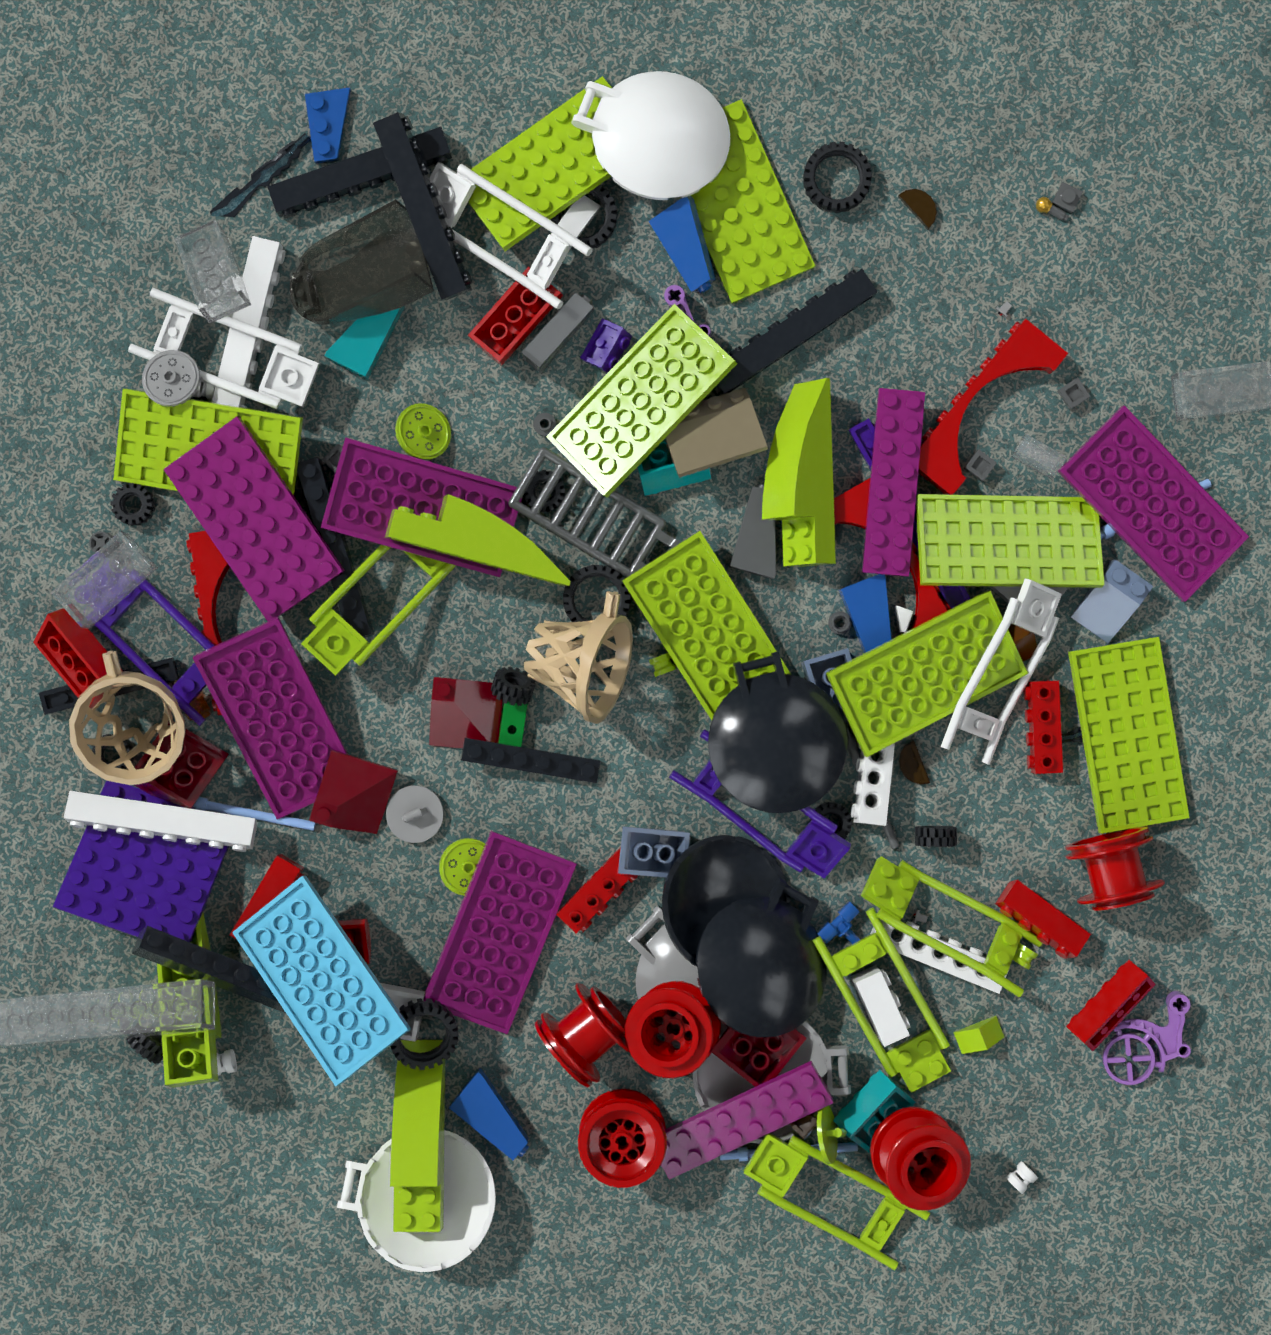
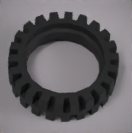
M841 141L839 143L830 142L829 145L824 144L821 148L816 149L810 156L804 169L803 185L807 196L810 197V201L813 204L815 203L818 208H823L826 212H847L858 206L866 197L871 185L872 172L871 165L867 162L868 158L865 154L861 153L862 151L859 148L855 149L854 145L850 143L846 145L845 142ZM832 156H843L855 164L859 172V185L852 195L844 199H831L818 189L815 182V172L818 165L824 159Z
M601 184L587 194L600 200L604 206L606 213L605 223L600 231L594 235L578 237L580 241L591 248H598L601 244L606 243L608 238L612 236L617 223L615 201L610 192L604 189ZM561 212L551 219L557 225L561 220Z
M589 565L579 569L570 577V586H565L563 605L568 618L572 622L590 621L582 617L577 611L574 598L579 584L585 579L594 576L604 577L612 581L617 587L620 594L617 614L627 616L631 604V594L622 582L623 576L616 570L604 565Z
M419 998L417 1003H413L411 1000L408 1002L407 1007L404 1005L399 1007L400 1013L406 1022L417 1016H436L445 1025L446 1033L444 1040L439 1046L431 1051L422 1053L406 1049L400 1037L390 1045L398 1061L401 1060V1063L405 1066L409 1064L412 1069L418 1066L419 1070H425V1066L432 1069L435 1063L438 1066L443 1064L442 1059L448 1060L450 1052L454 1053L455 1045L458 1044L459 1036L455 1018L448 1007L444 1004L441 1005V1002L437 1000L433 1002L430 998H426V1001Z

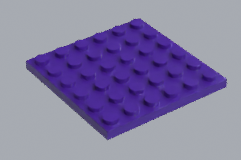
M111 781L105 782L100 794L102 796L182 807L152 796L139 788ZM87 825L52 907L137 938L141 930L146 926H150L191 942L229 846L223 845V848L219 849L210 847L209 843L200 842V845H192L186 843L185 839L178 838L176 842L163 840V836L154 835L153 838H145L139 836L140 833L138 832L124 835L117 833V829L107 828V831L94 830L93 826Z

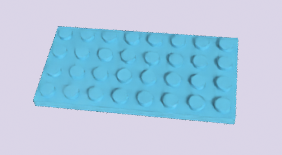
M301 876L232 932L335 1086L341 1085L411 1030L307 876Z

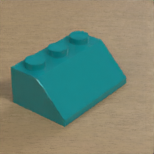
M665 440L637 467L645 496L712 479L710 468L679 478Z
M879 1070L870 1077L869 1082L854 1095L846 1107L838 1112L833 1121L840 1128L846 1130V1135L870 1153L871 1140L878 1125L891 1113L902 1108L912 1107L916 1101L889 1076Z

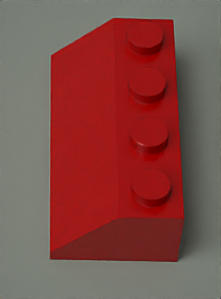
M70 606L47 614L33 643L79 698L95 680L107 675L102 656L103 653H107V650L99 643ZM104 693L93 697L89 708H93L103 698Z

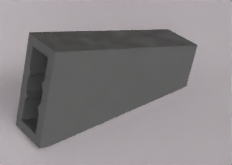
M575 293L522 351L524 360L542 374L594 312V307L591 306L593 302L584 294L579 296Z
M757 484V487L752 486L729 567L769 579H775V520L762 519L764 485Z

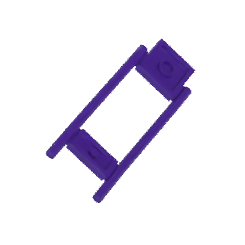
M107 561L77 594L94 610L87 619L105 634L146 676L162 682L175 695L180 709L197 725L201 726L206 719L190 703L207 685L195 662L171 688L110 627L122 617L145 590L205 650L214 645L137 570L132 568L125 575L111 561Z
M704 729L700 737L708 742L709 731ZM710 760L693 782L675 770L669 775L670 779L708 802L779 860L798 872H801L805 866L825 879L850 849L851 843L834 833L838 825L808 806L800 811L812 820L785 853L713 796L721 783L712 768Z

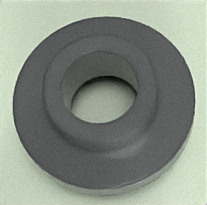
M541 413L535 417L533 427L539 435L547 436L556 427V421L551 414ZM543 420H547L549 422V426L547 428H542L540 426V423Z
M842 611L833 613L828 621L830 630L835 634L846 633L851 627L850 616ZM839 618L844 621L842 627L836 626L835 622Z

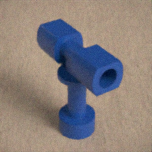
M848 901L837 912L839 915L831 923H825L817 931V934L821 936L826 944L835 935L838 937L844 935L851 944H854L860 939L850 929L852 927L850 921L859 913V910Z

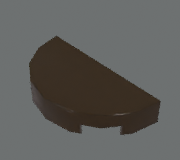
M918 189L905 190L900 193L898 198L929 230L937 214L936 205L932 197Z
M912 740L900 752V770L904 777L911 782L928 784L930 780L916 744Z

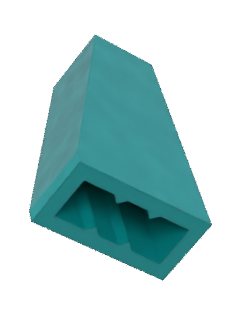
M382 292L326 351L324 356L328 360L368 380L405 308L401 302L402 298L391 292L389 295Z

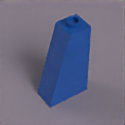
M687 196L652 218L649 223L690 291H699L701 294L712 287L710 283L715 281L716 278L695 201L692 196Z
M878 574L839 590L864 653L891 640L885 575Z
M479 1068L451 1102L449 1108L510 1159L514 1160L517 1155L521 1158L529 1148L527 1145L529 1137L487 1075Z

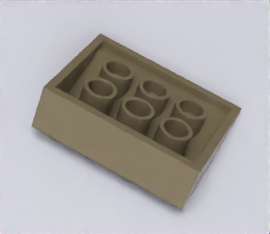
M746 388L701 401L664 439L679 478L768 450Z

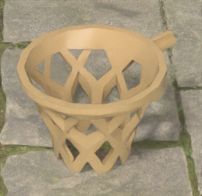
M615 591L606 592L604 611L595 620L582 622L544 620V623H538L534 630L541 638L529 640L526 651L535 659L524 662V670L528 672L527 676L546 685L579 711L585 721L595 724L602 722L614 707L624 686L632 655L633 634L631 623L626 616L617 614L620 594ZM580 635L584 636V638H581V639H578V640H575V641H571V640H573L574 638H576V637H578V636H580ZM614 636L616 645L607 639ZM550 644L552 647L547 648L545 658L537 647ZM601 644L616 651L613 658L599 662L595 660ZM613 665L610 677H608L603 669ZM592 672H595L606 685L604 691L588 690ZM591 696H601L596 704H594Z
M108 651L102 654L107 675L95 680L79 696L69 719L70 742L75 754L85 767L106 781L127 785L142 784L152 781L168 771L176 761L183 748L186 731L185 720L175 695L162 682L138 672H122L117 651ZM132 685L143 686L158 695L164 704L161 724L156 723L151 726L144 735L139 728L132 727L123 731L122 722L118 715H110L115 703L114 694L122 687ZM104 693L103 698L92 709L89 708L92 698ZM107 701L102 713L96 711L102 703ZM171 711L174 714L176 723L173 722ZM90 718L98 724L96 739L84 738L82 732ZM105 724H113L112 736L102 737ZM156 732L159 733L160 738L157 748L150 743ZM171 734V749L167 754L160 752L159 749L163 738ZM134 737L138 745L127 753L123 741ZM88 745L95 746V754L92 752ZM101 746H114L120 758L110 764L101 761ZM141 751L151 755L144 769L136 770L129 760ZM155 758L161 759L151 766ZM124 763L128 770L115 767Z

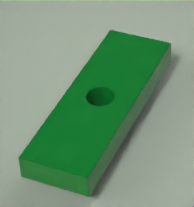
M510 702L504 703L498 743L521 747L528 703L526 705L522 703V706H518L517 703L514 706L510 705ZM510 725H514L516 728L513 734L508 733Z

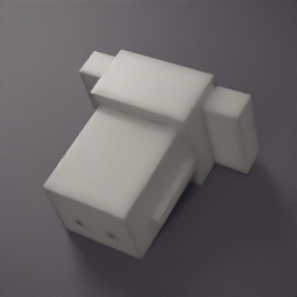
M1006 301L1000 308L997 307L995 310L998 311L1000 316L1006 318L1008 316L1006 313L1012 305Z
M916 909L912 922L920 921L926 923L928 916L919 913L920 910Z

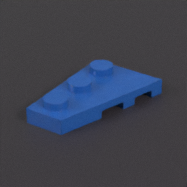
M350 87L305 94L315 164L337 161L339 158L343 127L351 92Z

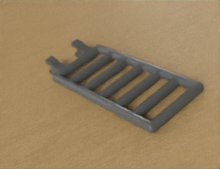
M545 447L538 451L508 502L509 506L626 577L646 565L644 562L657 540L671 549L681 543L663 532L666 526V521L617 490H614L609 495L616 503L591 544L580 539L579 536L604 496L598 489L595 491L571 533L559 526L583 484L586 482L595 489L597 488L572 463ZM546 458L557 466L533 507L529 508L519 501ZM566 470L577 478L552 520H549L539 513ZM625 506L636 514L611 556L600 551L599 547ZM645 518L655 524V527L633 564L628 568L618 560Z

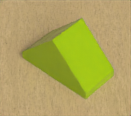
M996 1016L953 1032L962 1054L988 1050L1004 1038Z

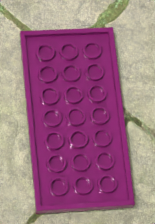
M1125 405L1121 406L1058 470V473L1182 602H1186L1249 538L1238 524Z
M240 416L232 419L163 469L267 621L281 616L345 571Z
M345 437L321 528L500 578L502 569L385 538L392 510H398L400 506L413 509V514L421 516L423 512L435 515L438 521L443 498L448 494L470 502L514 527L518 511L511 508L508 502L517 487Z
M279 617L194 655L193 660L276 819H280L314 803L331 750L345 754L348 753Z
M491 830L424 994L423 1001H426V998L432 999L433 1002L437 1000L441 1002V1005H446L454 1016L508 1034L577 864L571 860Z

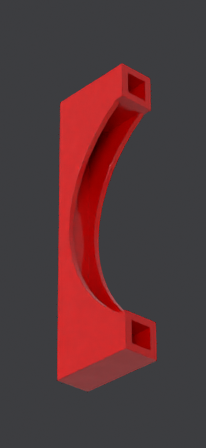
M1024 319L1021 324L1017 321L1008 331L1011 336L1007 341L1002 339L994 348L997 352L992 359L990 357L985 359L980 365L982 369L978 376L973 374L965 384L968 387L963 394L959 392L950 402L953 404V407L949 412L944 410L936 419L939 422L936 428L933 430L930 427L922 436L924 442L920 447L918 473L945 495H953L966 479L962 475L959 464L958 433L963 414L975 394L989 382L1010 373L1038 370L1051 374L1068 355V352L1027 319Z
M870 478L834 498L835 525L837 523L848 524L866 529ZM913 542L910 572L915 586L916 609L911 629L951 609L946 600L942 601L939 597L940 589L938 586L920 585L919 560L915 554L917 548Z
M206 531L188 533L189 539L186 541L188 552L192 553L193 562H190V569L192 575L196 577L197 585H194V594L196 598H199L200 607L197 608L198 618L200 621H203L204 627L201 633L216 646L222 643L216 621V602L220 586L230 566ZM212 698L214 712L217 711L218 716H221L222 714L214 698Z

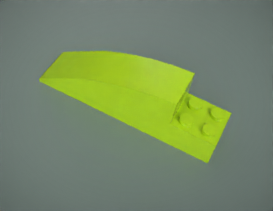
M830 378L794 384L777 424L770 448L763 490L762 519L782 520L783 566L805 567L836 564Z
M449 494L445 495L438 521L435 515L424 512L421 513V516L413 514V509L403 506L391 512L385 538L550 583L570 586L571 581L534 542L502 519L470 502Z
M202 913L190 943L211 950L204 913ZM157 964L165 1085L174 1088L219 1081L216 1038H222L216 986Z
M401 1040L406 1049L418 1053L431 1051L443 1041L416 1040L414 1042ZM442 1059L443 1064L439 1066L435 1063L432 1069L425 1066V1070H419L418 1066L412 1069L409 1064L405 1066L401 1063V1060H397L390 1165V1187H394L393 1232H441L443 1229L445 1059Z

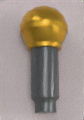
M1041 197L1037 200L1036 209L1038 212L1049 213L1064 221L1068 219L1069 215L1052 205L1053 203H1051L1049 198Z

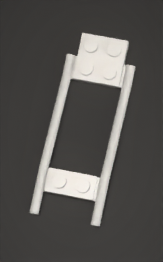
M438 162L429 179L438 190L436 198L439 205H443L446 211L447 218H445L448 227L452 228L457 224L476 184L552 232L551 235H548L527 274L528 277L454 230L455 240L453 241L516 280L556 309H560L563 301L548 292L546 288H549L570 249V245L586 256H589L593 249L551 220L479 176L465 165L460 164L456 173L443 163Z
M156 288L151 289V297L169 303L171 306L155 343L154 351L152 352L130 344L129 353L150 360L155 355L164 351H180L194 313L277 344L273 350L258 392L199 370L200 380L278 409L281 399L304 407L320 364L298 355L302 344L196 305Z
M1024 579L1018 598H1010L1003 620L956 704L941 747L950 750L957 729H961L989 740L981 762L990 765L1005 723L1053 637L1059 618L1055 617L1054 614L1061 598V593L1035 581ZM1010 624H1014L1042 636L1026 666L1028 674L1018 680L997 719L966 707Z

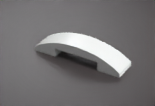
M584 195L572 204L558 223V226L578 238L585 227L590 224L601 206Z

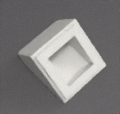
M894 606L899 632L905 633L908 630L913 611L900 606Z

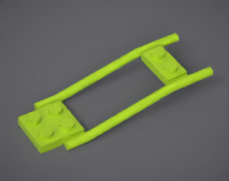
M380 545L309 618L316 628L301 645L335 676L351 659L361 667L456 565L403 551L432 579L369 643L337 614L332 607L391 548Z
M882 856L877 858L861 893V897L880 908L876 917L906 935L980 972L1017 997L1022 996L1024 989L1005 978V975L1008 973L1021 938L1023 937L1037 947H1040L1042 943L1036 938L1037 935L1022 929L1017 922L1004 914L919 871L904 860L896 866ZM919 881L1001 923L984 964L900 921L906 912Z
M872 907L865 912L876 930L875 933L835 953L833 956H831L821 936L812 941L888 1076L891 1078L900 1072L912 1093L951 1072L940 1051L949 1047L950 1044L881 920L876 917L875 909ZM886 953L890 955L930 1027L929 1030L894 1047L887 1053L843 978L886 955Z
M771 1133L766 1134L743 1170L744 1174L762 1184L757 1194L858 1248L892 1270L897 1268L898 1262L879 1250L882 1249L905 1213V1209L924 1220H927L930 1215L928 1211L911 1209L901 1204L887 1186L837 1159L833 1164H827L820 1150L794 1135L787 1144ZM809 1155L886 1196L862 1231L860 1238L782 1198Z

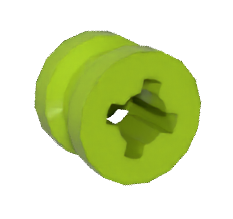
M669 653L649 660L650 665H653L655 669V677L676 670L675 665L671 663Z
M1019 943L1013 961L1029 970L1032 960L1036 959L1038 954Z

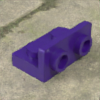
M602 318L580 359L607 374L619 362L623 352L629 347L632 335L623 327Z

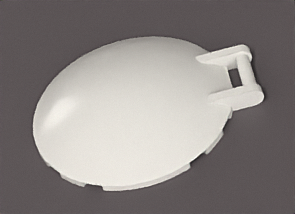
M661 71L645 72L631 76L613 88L592 81L587 82L585 96L578 113L574 115L571 123L576 128L592 133L595 154L599 163L613 177V181L622 188L638 196L654 200H668V198L680 196L684 198L699 192L702 187L709 182L711 183L720 173L726 162L730 147L729 124L719 102L701 84L676 73ZM595 96L601 98L592 120L586 116Z
M444 1130V1224L441 1232H393L394 1187H390L392 1139L382 1145L367 1164L346 1161L345 1168H347L341 1200L338 1201L337 1208L358 1212V1218L360 1219L366 1239L373 1249L393 1265L417 1272H432L449 1268L468 1257L486 1236L495 1212V1184L484 1157L470 1142L461 1136ZM356 1170H360L361 1176L355 1203H349Z

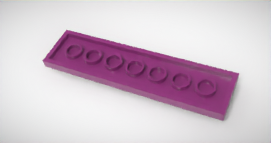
M887 388L878 389L862 573L909 577L925 392Z
M809 1061L665 1129L667 1149L661 1167L670 1180L833 1104V1097L813 1062Z

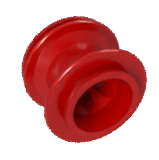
M1148 827L1110 832L1082 839L1065 846L1066 850H1071L1072 852L1066 855L1065 858L1067 860H1085L1093 893L1080 897L1077 900L1078 904H1093L1092 910L1099 911L1124 907L1155 897L1154 892L1150 891L1162 887L1165 881H1146L1138 847L1154 839L1153 836H1145V833L1149 832Z
M670 981L653 987L633 1005L625 1024L626 1045L635 1062L654 1076L672 1079L684 1077L697 1070L712 1053L710 1052L711 1048L718 1041L721 1032V1021L712 1013L711 1007L705 997L702 996L700 988L683 981ZM669 1010H674L677 1012V1014L673 1015L669 1012ZM656 1017H662L663 1024H658ZM671 1022L673 1025L678 1024L680 1026V1031L678 1029L673 1030L671 1028ZM686 1031H691L692 1039L687 1038ZM663 1033L665 1041H660L657 1034ZM674 1040L679 1041L680 1048H675L672 1042Z
M576 983L575 988L582 1002L560 1021L552 1015L543 1012L541 1020L535 1022V1028L545 1046L560 1065L577 1082L588 1088L592 1085V1081L596 1083L600 1081V1074L594 1062L616 1043L629 1052L625 1040L626 1018L600 989L595 986L588 989L585 985Z
M630 1089L607 1091L595 1098L584 1111L578 1135V1151L587 1171L598 1181L617 1188L637 1186L652 1177L660 1168L667 1149L666 1125L660 1109L646 1095ZM625 1121H633V1127H625ZM613 1122L617 1125V1128L610 1130L607 1125ZM636 1134L644 1136L641 1141H636L634 1137ZM618 1137H626L627 1143L620 1145ZM603 1138H608L610 1140V1144L605 1145L602 1143L601 1140ZM629 1150H636V1152L628 1155ZM613 1152H618L621 1155L613 1154Z
M921 1107L902 1108L888 1115L874 1132L870 1147L874 1170L879 1179L889 1187L893 1196L908 1208L929 1211L943 1207L953 1201L967 1184L971 1171V1155L968 1146L963 1138L953 1131L948 1123L935 1112ZM936 1154L935 1159L931 1160V1157Z

